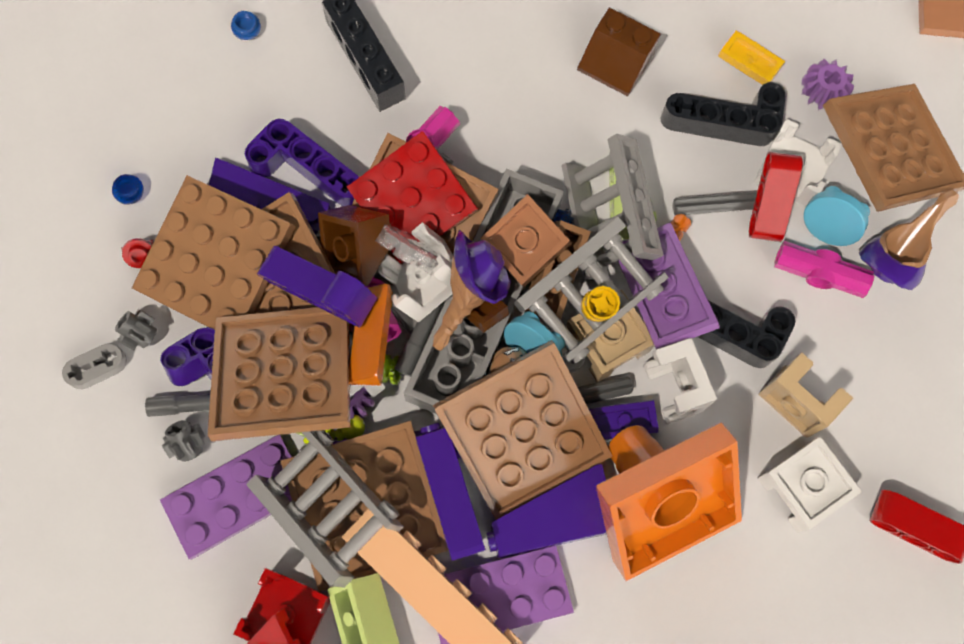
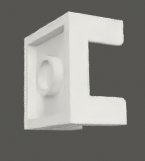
M785 119L774 137L768 152L802 156V171L794 202L806 207L813 196L822 192L825 185L823 178L829 165L837 157L842 143L827 138L821 148L794 137L793 135L797 131L799 124ZM764 159V161H763V163H762V165H761V167H760V170H759V172H758V174H757V176H756V178H755V181H754V184H756V185H758V186H759V182H760V178H761V174H762V170H763V166H764L765 159Z
M423 222L412 231V235L422 242L424 246L403 264H400L386 254L378 268V272L397 287L400 297L396 294L391 296L395 307L417 322H420L453 294L450 284L453 254L445 240Z
M692 338L655 350L652 353L654 360L646 362L643 366L650 380L673 373L681 394L674 398L675 405L662 410L667 425L702 413L717 400Z
M821 436L808 442L798 449L795 454L757 478L766 491L775 489L792 511L794 516L790 517L788 521L797 533L810 530L862 492Z

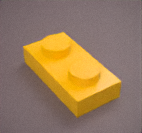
M737 30L718 55L719 58L761 85L771 82L785 63V60Z

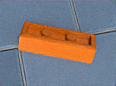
M389 284L368 288L377 297V300L360 328L355 326L349 366L350 385L382 386L392 305L391 296L393 295Z

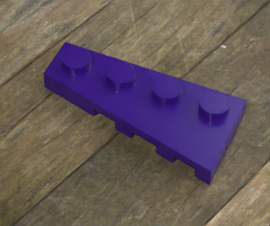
M215 157L209 186L259 209H263L290 192L295 195L315 235L318 234L320 230L318 213L330 210L329 203Z

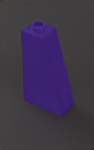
M439 422L420 428L422 434L415 438L452 561L485 551L483 539L450 436L445 427L441 428Z
M602 464L595 465L492 522V531L486 532L490 552L496 551L497 557L503 558L607 535L596 485L606 481Z

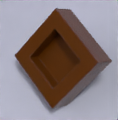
M501 300L495 304L484 301L479 307L474 308L466 318L484 333L509 315L508 306Z

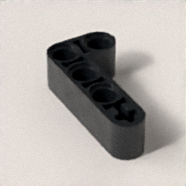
M774 82L763 84L751 105L675 93L668 97L660 116L661 123L666 129L754 146H766L773 141L782 126L785 91L779 84ZM701 115H706L711 120L704 119ZM731 120L737 121L740 125L732 123ZM760 125L766 126L769 130L763 129Z
M708 300L718 320L719 328L700 335L698 338L755 368H765L782 353L796 321L792 311L780 306L771 309L757 326ZM771 319L779 321L782 325V330L773 327ZM729 330L739 333L741 341H734L729 336ZM762 345L766 347L769 351V357L761 355L757 346Z

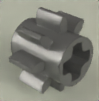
M139 309L135 314L127 311L115 327V331L121 334L117 341L132 350H135L137 345L146 348L157 333V328L151 325L155 318Z
M186 420L177 421L166 429V436L163 437L165 443L162 447L169 459L176 456L177 460L182 462L190 461L202 452V446L205 445L203 440L205 434L199 424L192 426Z

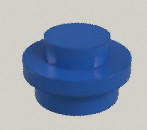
M240 11L232 19L231 30L238 39L250 40L259 34L261 24L258 17L253 13Z

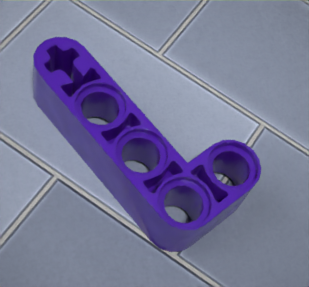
M279 118L272 120L245 148V158L253 173L265 178L270 177L286 162L339 205H352L354 197L347 189V186L358 179L359 176L289 121ZM281 135H287V138L284 140H276ZM302 153H310V156L307 158H298ZM267 156L264 161L255 162L257 158ZM326 170L334 171L330 176H321V173Z
M273 246L257 272L258 276L272 285L359 328L377 300V297L363 283L347 273L338 271L337 274H334L277 246Z
M208 327L197 329L162 352L160 361L172 384L186 386L205 374L211 380L214 329Z

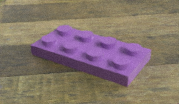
M671 222L657 228L663 252L662 257L655 260L634 257L652 279L664 272L669 277L661 284L664 287L661 293L650 301L645 297L637 304L656 350L689 338L698 337L719 328L718 320ZM629 239L622 241V243L625 244L629 242ZM619 260L618 263L634 296L642 287Z
M280 435L271 438L160 499L188 559L192 560L271 516L269 511L246 484L255 474L270 478L271 476L276 477L283 470L281 460L291 458L292 456ZM286 485L284 494L292 501L288 485Z
M556 546L444 574L452 583L456 579L461 581L472 592L468 598L477 607L483 603L497 617L494 624L501 631L574 613ZM438 633L441 644H450Z

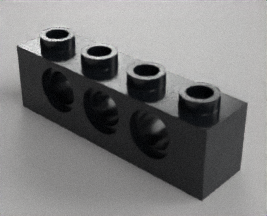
M323 0L322 6L325 20L379 112L405 100L404 81L356 1Z

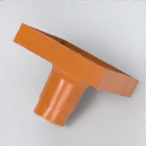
M722 422L667 450H664L659 442L653 439L643 426L628 427L611 440L608 448L612 454L611 459L616 465L619 474L596 485L612 559L625 581L742 521L738 443Z

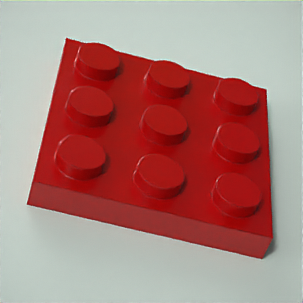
M421 131L347 186V189L361 208L389 214L391 225L390 251L400 264L406 262L424 246L422 242L412 235V231L422 222L442 237L479 210L424 131Z

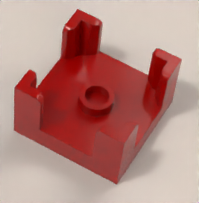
M265 568L258 581V585L261 586L247 617H241L233 635L249 641L274 614L284 608L290 619L285 625L292 640L298 638L301 644H311L330 604L329 596L274 570Z

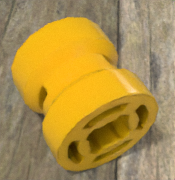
M599 286L592 289L581 300L583 315L593 322H601L612 318L620 307L618 294L607 286Z

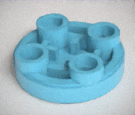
M830 186L824 192H820L810 199L804 210L803 218L809 232L820 241L834 246H848L859 241L868 227L870 208L851 195L843 193L840 188Z
M530 311L525 312L522 316L515 317L504 329L505 342L509 347H520L526 353H529L552 340L562 357L561 350L565 347L563 337L556 332H551L540 323L537 315Z

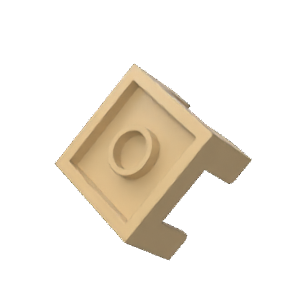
M621 289L620 291H621V292L623 293V295L627 298V296L625 295V293H624L623 290ZM634 307L587 346L590 350L587 357L592 363L589 370L597 383L609 377L614 369L635 357L637 359L651 352L654 347L645 323ZM580 313L569 319L566 323V328L578 342L593 330Z
M800 353L788 366L785 365L758 395L803 436L808 438L827 428L852 401L853 397L843 388H839L826 403L818 401L798 383L813 366V362L806 355Z

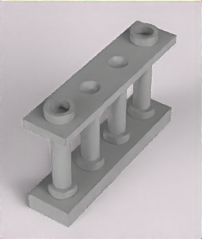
M615 134L607 139L610 149L607 157L587 168L570 163L561 165L573 223L575 226L591 231L588 241L616 217H619L627 225L629 242L625 243L624 246L634 257L655 260L663 256L637 139ZM614 167L616 184L592 196L588 180ZM620 196L623 207L622 213L598 224L595 208ZM602 246L594 255L598 258L596 260L598 265L609 277L607 266L619 261V259L611 250L604 253ZM583 270L585 279L594 280L586 270Z
M616 217L513 303L521 313L528 308L532 313L536 311L552 332H556L563 337L565 347L568 350L562 355L565 363L572 360L576 364L590 352L587 348L588 345L645 297L650 301L664 290L661 284L669 278L664 272L652 279L620 241L622 237L619 232L626 225L619 217ZM602 246L606 250L611 249L642 287L629 300L596 262L598 258L594 253ZM578 266L582 271L586 270L599 286L610 287L618 294L620 307L612 318L601 322H593L583 315L581 311L583 296L570 282L573 279L569 275ZM553 287L557 292L562 291L593 329L579 342L546 304L548 300L544 295Z
M325 430L302 432L309 440V443L276 477L271 476L267 478L255 474L246 485L331 587L345 588L354 579V576L347 569L349 567L348 562L383 526L386 529L397 532L403 526L396 519L399 515L397 510L386 500L382 502L332 447L331 444L334 440ZM319 452L330 464L329 468L296 502L290 501L284 494L286 491L285 486ZM340 476L352 490L317 526H311L304 518L307 515L305 511ZM362 501L374 515L338 552H333L325 543L328 540L326 536Z

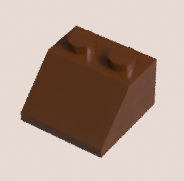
M609 7L597 25L577 70L628 97L654 55L661 33Z
M352 205L319 212L321 246L335 273L337 274L338 271H342L356 278L365 286L369 285L391 247L389 214Z

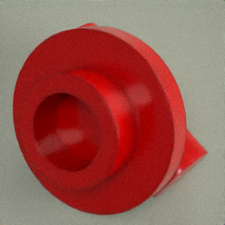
M134 238L127 241L121 247L122 258L125 263L133 268H141L154 240Z

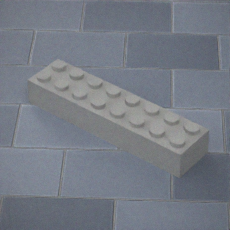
M506 168L498 186L500 191L482 221L473 242L480 241V238L527 194L554 222L562 203L564 191ZM508 269L507 273L511 284L506 297L501 301L508 306L509 315L484 333L464 317L462 323L458 325L457 329L450 336L448 345L440 351L433 347V335L442 324L443 316L449 307L453 294L446 299L404 391L405 401L437 414L433 407L434 404L487 376L492 364V358L497 353L504 337V329L510 323L516 306L513 303L522 296L525 289Z

